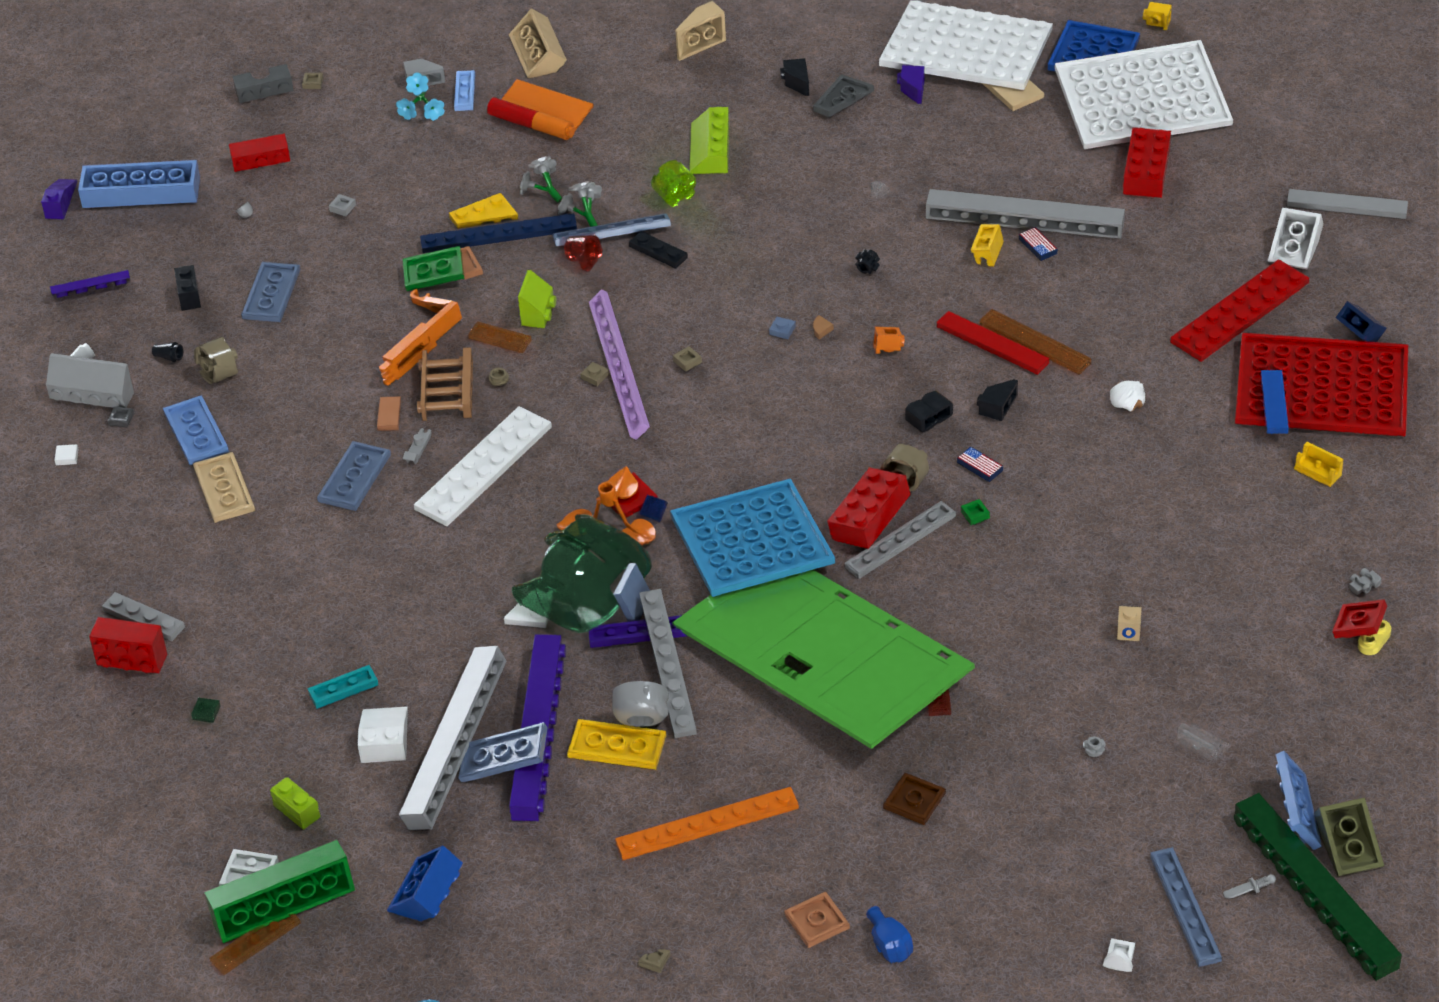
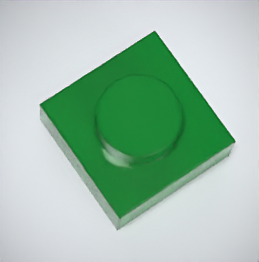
M980 499L961 506V513L970 525L990 518V512Z

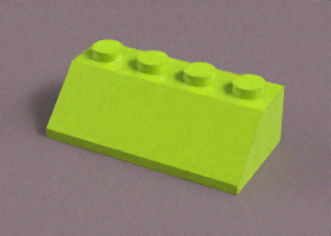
M709 107L691 123L690 174L728 173V107Z

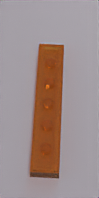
M991 309L980 319L981 326L1048 357L1049 360L1078 375L1091 364L1090 357L994 309Z

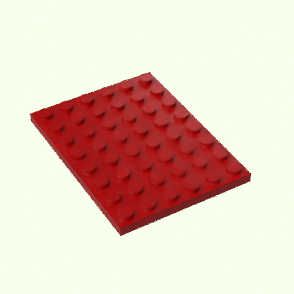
M1242 333L1235 424L1266 426L1261 370H1282L1289 428L1406 436L1408 344Z

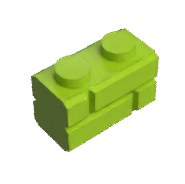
M288 777L281 780L270 790L273 805L301 829H306L321 817L318 802Z

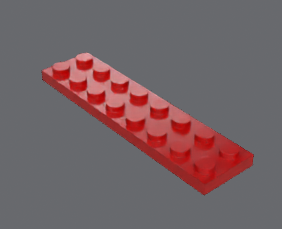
M1278 259L1171 336L1170 343L1202 362L1309 284V277Z

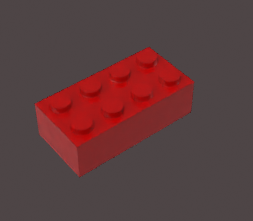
M1132 128L1124 173L1123 194L1162 198L1170 152L1171 131Z
M869 467L827 520L832 540L869 549L911 495L906 475Z

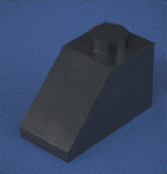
M805 58L783 60V68H780V77L785 80V86L805 96H809V79Z
M1013 379L988 386L977 399L979 415L1002 421L1018 395V380Z

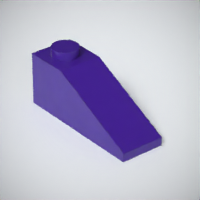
M58 179L45 190L41 201L45 219L65 218L77 185V180Z

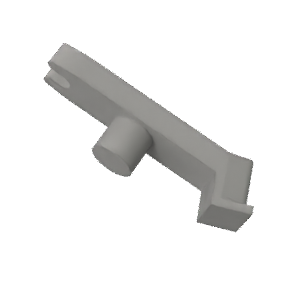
M421 428L418 434L414 435V441L409 451H405L403 456L407 463L413 461L414 464H417L431 437L430 429L424 433V429Z

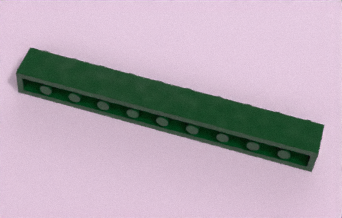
M1257 793L1236 803L1234 821L1237 826L1242 827L1247 832L1250 841L1256 843L1261 848L1264 857L1270 859L1275 864L1276 870L1280 875H1284L1288 879L1291 888L1301 894L1305 904L1309 908L1312 907L1318 914L1319 920L1323 924L1328 925L1338 941H1342L1350 956L1355 957L1361 963L1364 972L1370 974L1377 981L1400 969L1402 954L1261 794Z

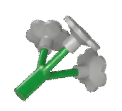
M544 156L532 161L528 168H534L535 174L543 176L547 187L530 181V172L527 171L524 173L520 184V194L526 193L528 188H537L547 191L556 203L561 202L562 197L553 187L550 178L551 173L556 171V160L551 159L550 156Z
M589 181L569 187V191H578L579 198H582L585 212L572 204L573 195L568 193V195L563 196L558 205V215L566 214L568 211H575L585 216L590 227L598 226L591 213L592 201L601 197L602 187Z

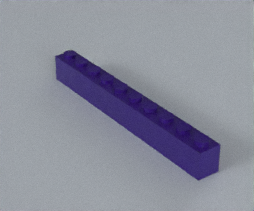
M535 634L521 728L543 722L548 728L543 762L515 769L509 805L511 821H539L540 812L544 813L545 800L542 799V795L547 794V781H545V777H549L550 765L547 763V759L552 758V746L549 745L550 742H554V728H552V725L557 723V712L554 709L559 707V694H557V691H561L562 686L559 674L564 672V661H561V659L566 657V644H562L561 635Z

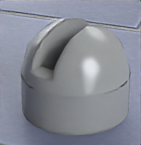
M246 202L236 212L242 218H247L253 214V208L249 202Z

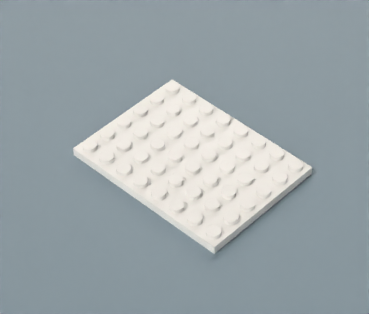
M910 0L879 59V66L901 70L902 65L925 66V74L1024 90L1050 36L1053 23Z
M1201 40L1055 63L1058 80L1084 149L1130 142L1132 128L1162 129L1171 131V135L1233 124V118Z

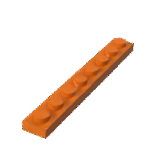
M787 787L617 837L615 842L622 860H626L799 809V805L792 788Z

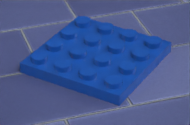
M1068 20L1048 62V70L1055 71V63L1135 51L1140 39V33Z

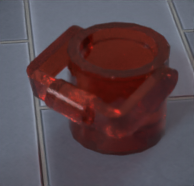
M596 235L571 236L566 240L564 247L566 257L572 262L579 261L584 271H591L603 252L599 238Z

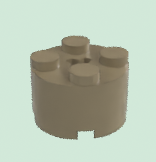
M219 337L194 349L196 365L200 364L202 370L199 372L202 378L209 384L217 383L238 374L235 361L238 358L237 352L234 348L229 347L224 337Z
M898 444L883 462L880 470L906 475L910 492L915 491L928 474V456L923 450H918L909 445Z

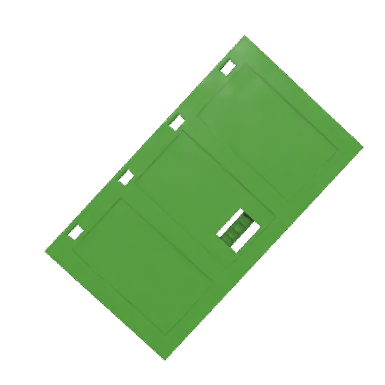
M815 570L714 597L709 595L672 622L676 628L682 630V633L871 749L975 668L974 663ZM839 593H841V594H843L844 596H846V598H845V599H842L841 597H839V596H837V595H838ZM892 623L897 627L893 629L892 627L888 626V624ZM943 653L949 656V658L945 659L939 655ZM790 655L811 669L802 675L785 665V658Z

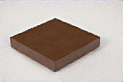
M904 773L884 802L883 809L925 825L946 794V789Z

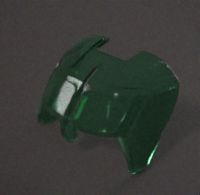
M585 514L576 515V521L569 524L565 529L548 534L544 540L550 546L543 558L540 576L512 587L513 596L520 606H524L557 625L577 633L590 631L609 619L620 606L610 590V585L629 563H636L643 578L646 577L652 567L649 553L638 541L616 527ZM588 550L593 551V552H594L596 555H598L602 560H604L605 563H603L598 557H596L592 552H590V551H588Z

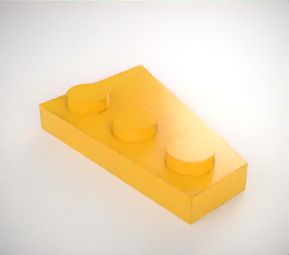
M498 193L449 212V218L460 229L479 226L483 222L489 221L498 223L502 219L508 218L517 220L518 213L505 197Z

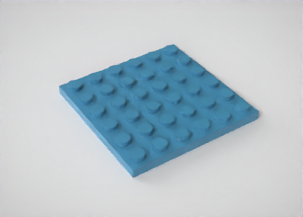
M791 479L670 510L671 518L712 597L835 564L834 554Z

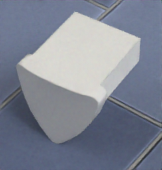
M1111 938L1108 954L1104 959L1103 966L1113 970L1132 972L1135 943Z

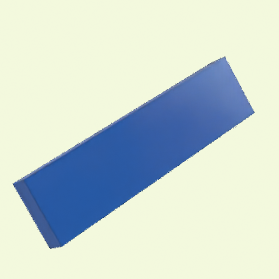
M1261 370L1267 434H1288L1289 427L1282 370Z

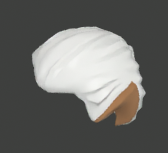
M1139 381L1117 383L1110 390L1112 405L1117 408L1127 409L1130 412L1134 411L1136 407L1141 408L1145 403L1143 384Z

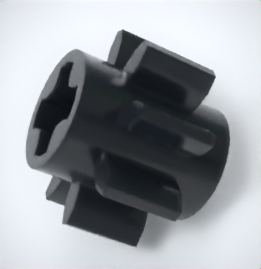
M864 249L863 252H859L855 257L858 260L855 265L862 273L871 274L872 271L876 272L880 266L877 263L880 258L873 250Z

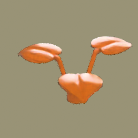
M627 466L615 473L608 481L598 486L600 497L596 498L597 504L593 516L589 510L578 509L569 513L557 524V528L566 535L572 537L587 536L596 529L594 520L598 517L600 504L602 503L606 507L616 506L627 527L620 533L621 541L625 545L631 547L642 546L656 538L655 528L649 521L636 519L630 525L618 503V498L627 499L638 490V482Z

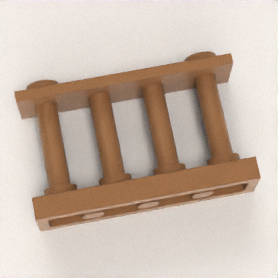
M471 347L463 348V356H459L458 359L428 360L427 350H422V359H419V371H422L421 401H417V411L422 413V420L427 421V411L459 409V411H463L464 418H472L473 357ZM429 368H463V370H459L457 373L428 374ZM428 382H462L457 387L428 388ZM459 395V397H462L458 401L427 402L428 396Z

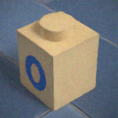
M1119 606L1117 640L1140 641L1142 607Z

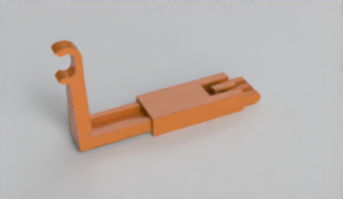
M418 289L410 293L413 304L425 307L437 314L426 324L421 322L383 356L384 363L379 366L384 385H390L396 379L399 380L419 362V359H422V350H427L428 354L437 346L436 341L462 319L458 302L433 298L430 293H427L424 297H419Z

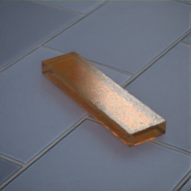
M292 913L289 914L290 917L278 922L273 921L268 926L264 924L254 928L209 958L210 962L225 975L301 924V921Z

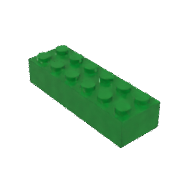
M335 840L204 893L214 927L222 943H225L355 891L347 856L338 840Z

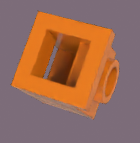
M875 327L873 347L876 354H880V350L894 352V350L900 351L901 347H904L905 338L901 334L899 327Z

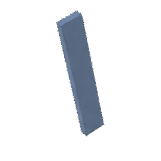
M660 214L553 233L552 236L555 246H562L671 226V222L667 214Z
M1173 847L1150 852L1152 863L1198 967L1221 962L1222 956Z

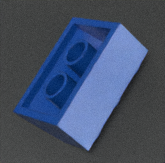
M443 845L417 857L387 911L418 921L434 918L440 911L439 906L442 900L449 895L451 884L459 877V870L463 862Z

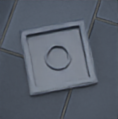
M629 563L614 592V596L628 622L640 620L643 609L639 593L650 591L636 563Z

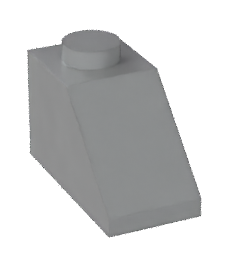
M424 59L403 62L406 79L418 72L428 78V86L445 83L443 66Z

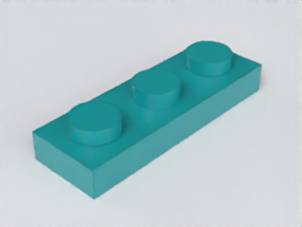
M367 665L307 689L316 709L379 684L370 665Z

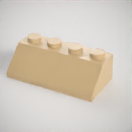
M532 8L509 33L527 78L556 73L567 60L548 17Z

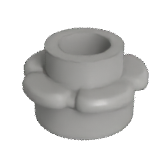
M1089 737L1083 743L1085 752L1091 757H1098L1105 751L1106 743L1099 737Z

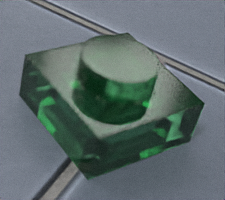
M198 697L191 713L192 720L214 723L221 707L220 701Z

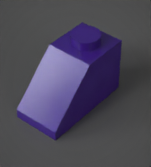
M902 65L901 73L897 75V84H901V92L917 104H922L925 66Z

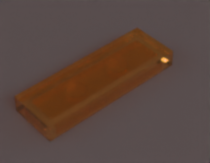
M478 321L468 334L469 339L519 353H524L532 341L529 335Z

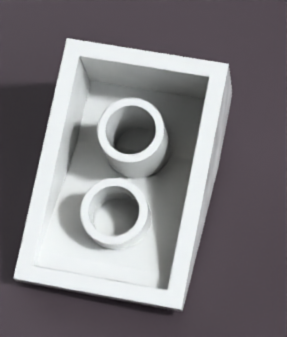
M1282 208L1268 263L1273 264L1279 259L1291 267L1307 270L1320 239L1323 228L1322 215Z
M408 707L363 709L358 729V750L361 763L406 760Z

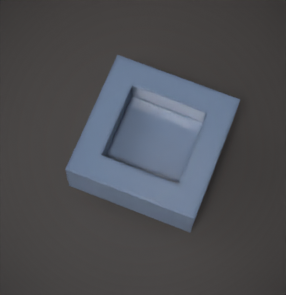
M776 317L769 329V335L789 339L796 327V321Z

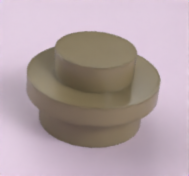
M503 368L492 369L488 377L490 384L494 386H502L509 381V375Z

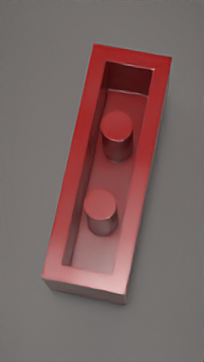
M285 133L229 144L234 172L290 162Z

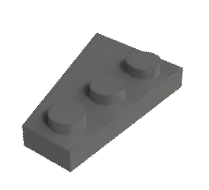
M841 74L813 105V112L831 117L872 93L874 85Z

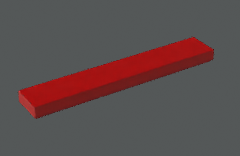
M950 311L937 321V328L1038 375L1049 364L1048 357Z

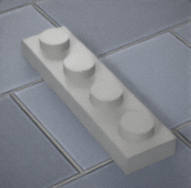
M116 592L102 605L104 612L122 620L161 625L163 637L170 641H173L185 628L183 621Z

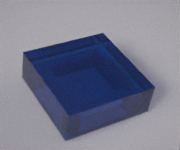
M647 495L639 514L660 522L668 502Z

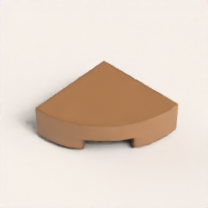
M820 315L815 318L813 323L814 334L819 340L834 330L833 324Z

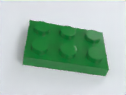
M460 246L403 258L404 281L407 291L465 279Z

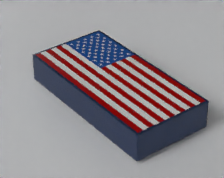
M1036 227L1019 234V240L1040 261L1057 254L1058 249Z
M969 447L957 457L958 464L988 482L992 481L1003 471V465L973 447Z

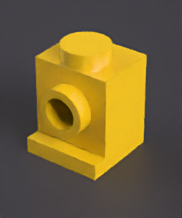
M1150 2L1148 8L1144 9L1143 20H1146V25L1163 27V30H1167L1171 20L1172 5Z

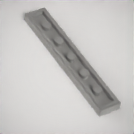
M1289 189L1287 207L1406 219L1408 201Z
M943 501L938 502L873 544L869 549H865L845 562V568L858 579L862 578L956 517V512Z

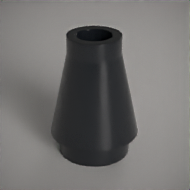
M177 342L155 344L152 347L153 356L173 362L181 360L183 357V346Z

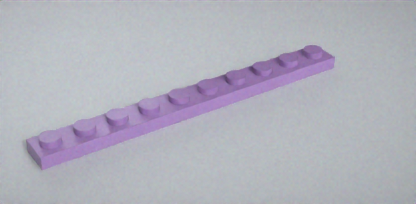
M601 289L589 301V305L629 435L636 440L650 426L608 293Z

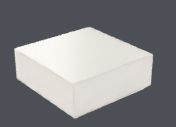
M78 445L57 446L55 464H77Z

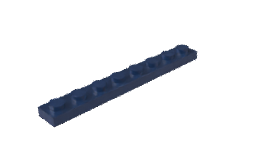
M573 213L421 235L420 240L422 252L430 253L457 246L464 248L467 246L472 247L547 236L553 233L576 230L577 224L575 214Z

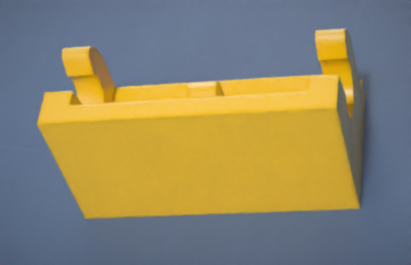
M1000 224L980 225L971 247V253L974 254L977 264H981L980 258L983 257L987 260L988 266L994 267L1004 242Z
M1306 442L1303 446V453H1297L1294 470L1331 487L1342 475L1344 459Z

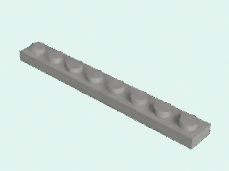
M661 589L640 592V601L661 685L667 688L669 693L667 706L674 738L696 735L697 730Z

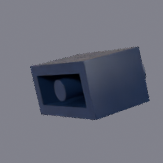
M1349 301L1345 303L1335 317L1367 342H1378L1387 329L1360 306Z

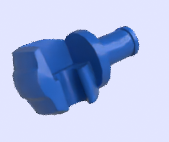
M878 906L871 907L866 915L874 925L871 934L878 952H882L884 958L890 963L906 960L913 953V942L910 933L894 918H885Z

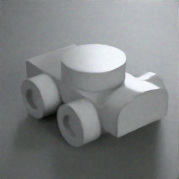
M1363 568L1360 572L1362 577H1359L1357 574H1353L1350 577L1352 582L1349 583V588L1356 595L1361 592L1367 594L1372 586L1375 588L1380 586L1382 578L1373 570L1369 572L1368 569Z

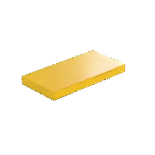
M578 719L567 755L568 758L656 770L665 742L666 731Z

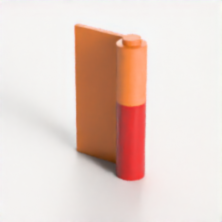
M516 79L502 99L496 97L490 99L487 113L488 115L568 140L573 137L575 131L594 105L593 103Z

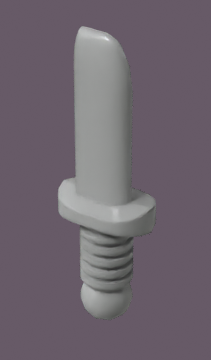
M1270 874L1258 880H1254L1253 877L1249 878V882L1223 892V895L1226 898H1234L1253 890L1257 894L1260 892V888L1274 883L1276 877Z

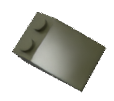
M1365 798L1319 807L1314 812L1320 837L1337 876L1384 866Z

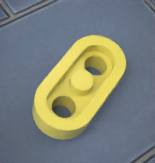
M1382 620L1377 634L1360 636L1358 639L1359 651L1365 655L1377 654L1391 636V625L1387 621Z

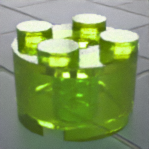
M676 160L664 163L659 167L658 170L660 172L657 176L654 174L652 177V188L671 207L676 206L684 198H692L695 194V176L681 162Z

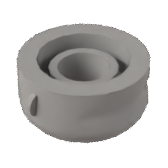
M649 681L623 683L615 687L612 692L613 715L620 723L627 726L645 728L657 725L667 717L669 712L667 706L669 699L668 690L661 684Z

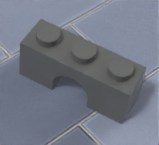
M287 64L269 68V76L263 79L253 78L251 72L232 76L239 103L294 91Z

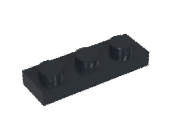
M642 231L629 241V247L675 269L688 258L687 252Z

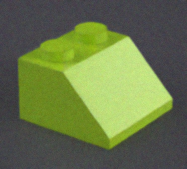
M527 270L518 295L521 326L545 328L547 321L551 320V309L556 306V296L553 295L552 286L532 270Z

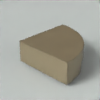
M659 949L658 952L645 954L640 958L638 964L640 967L661 973L670 957V950Z

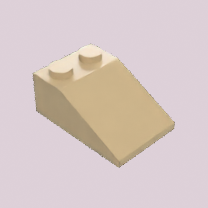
M713 1L697 7L675 30L677 59L679 61L726 41L725 14Z

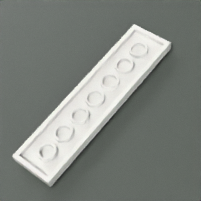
M518 406L414 504V509L448 526L552 428L551 422Z

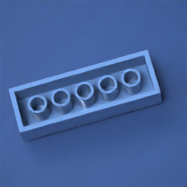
M197 160L82 166L78 192L82 208L195 203L198 198L200 174Z

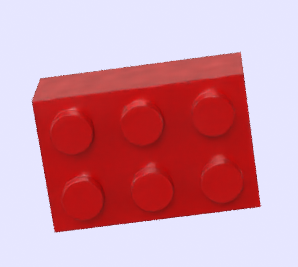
M98 617L89 635L96 664L105 668L114 667L123 670L142 671L144 673H160L167 657L161 625Z

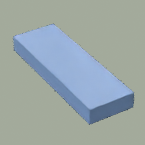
M474 70L456 71L455 111L473 110Z

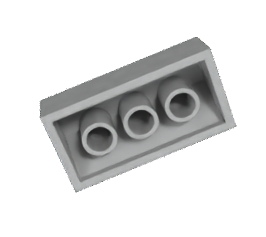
M54 353L50 354L46 381L50 399L111 408H127L134 394L128 364Z

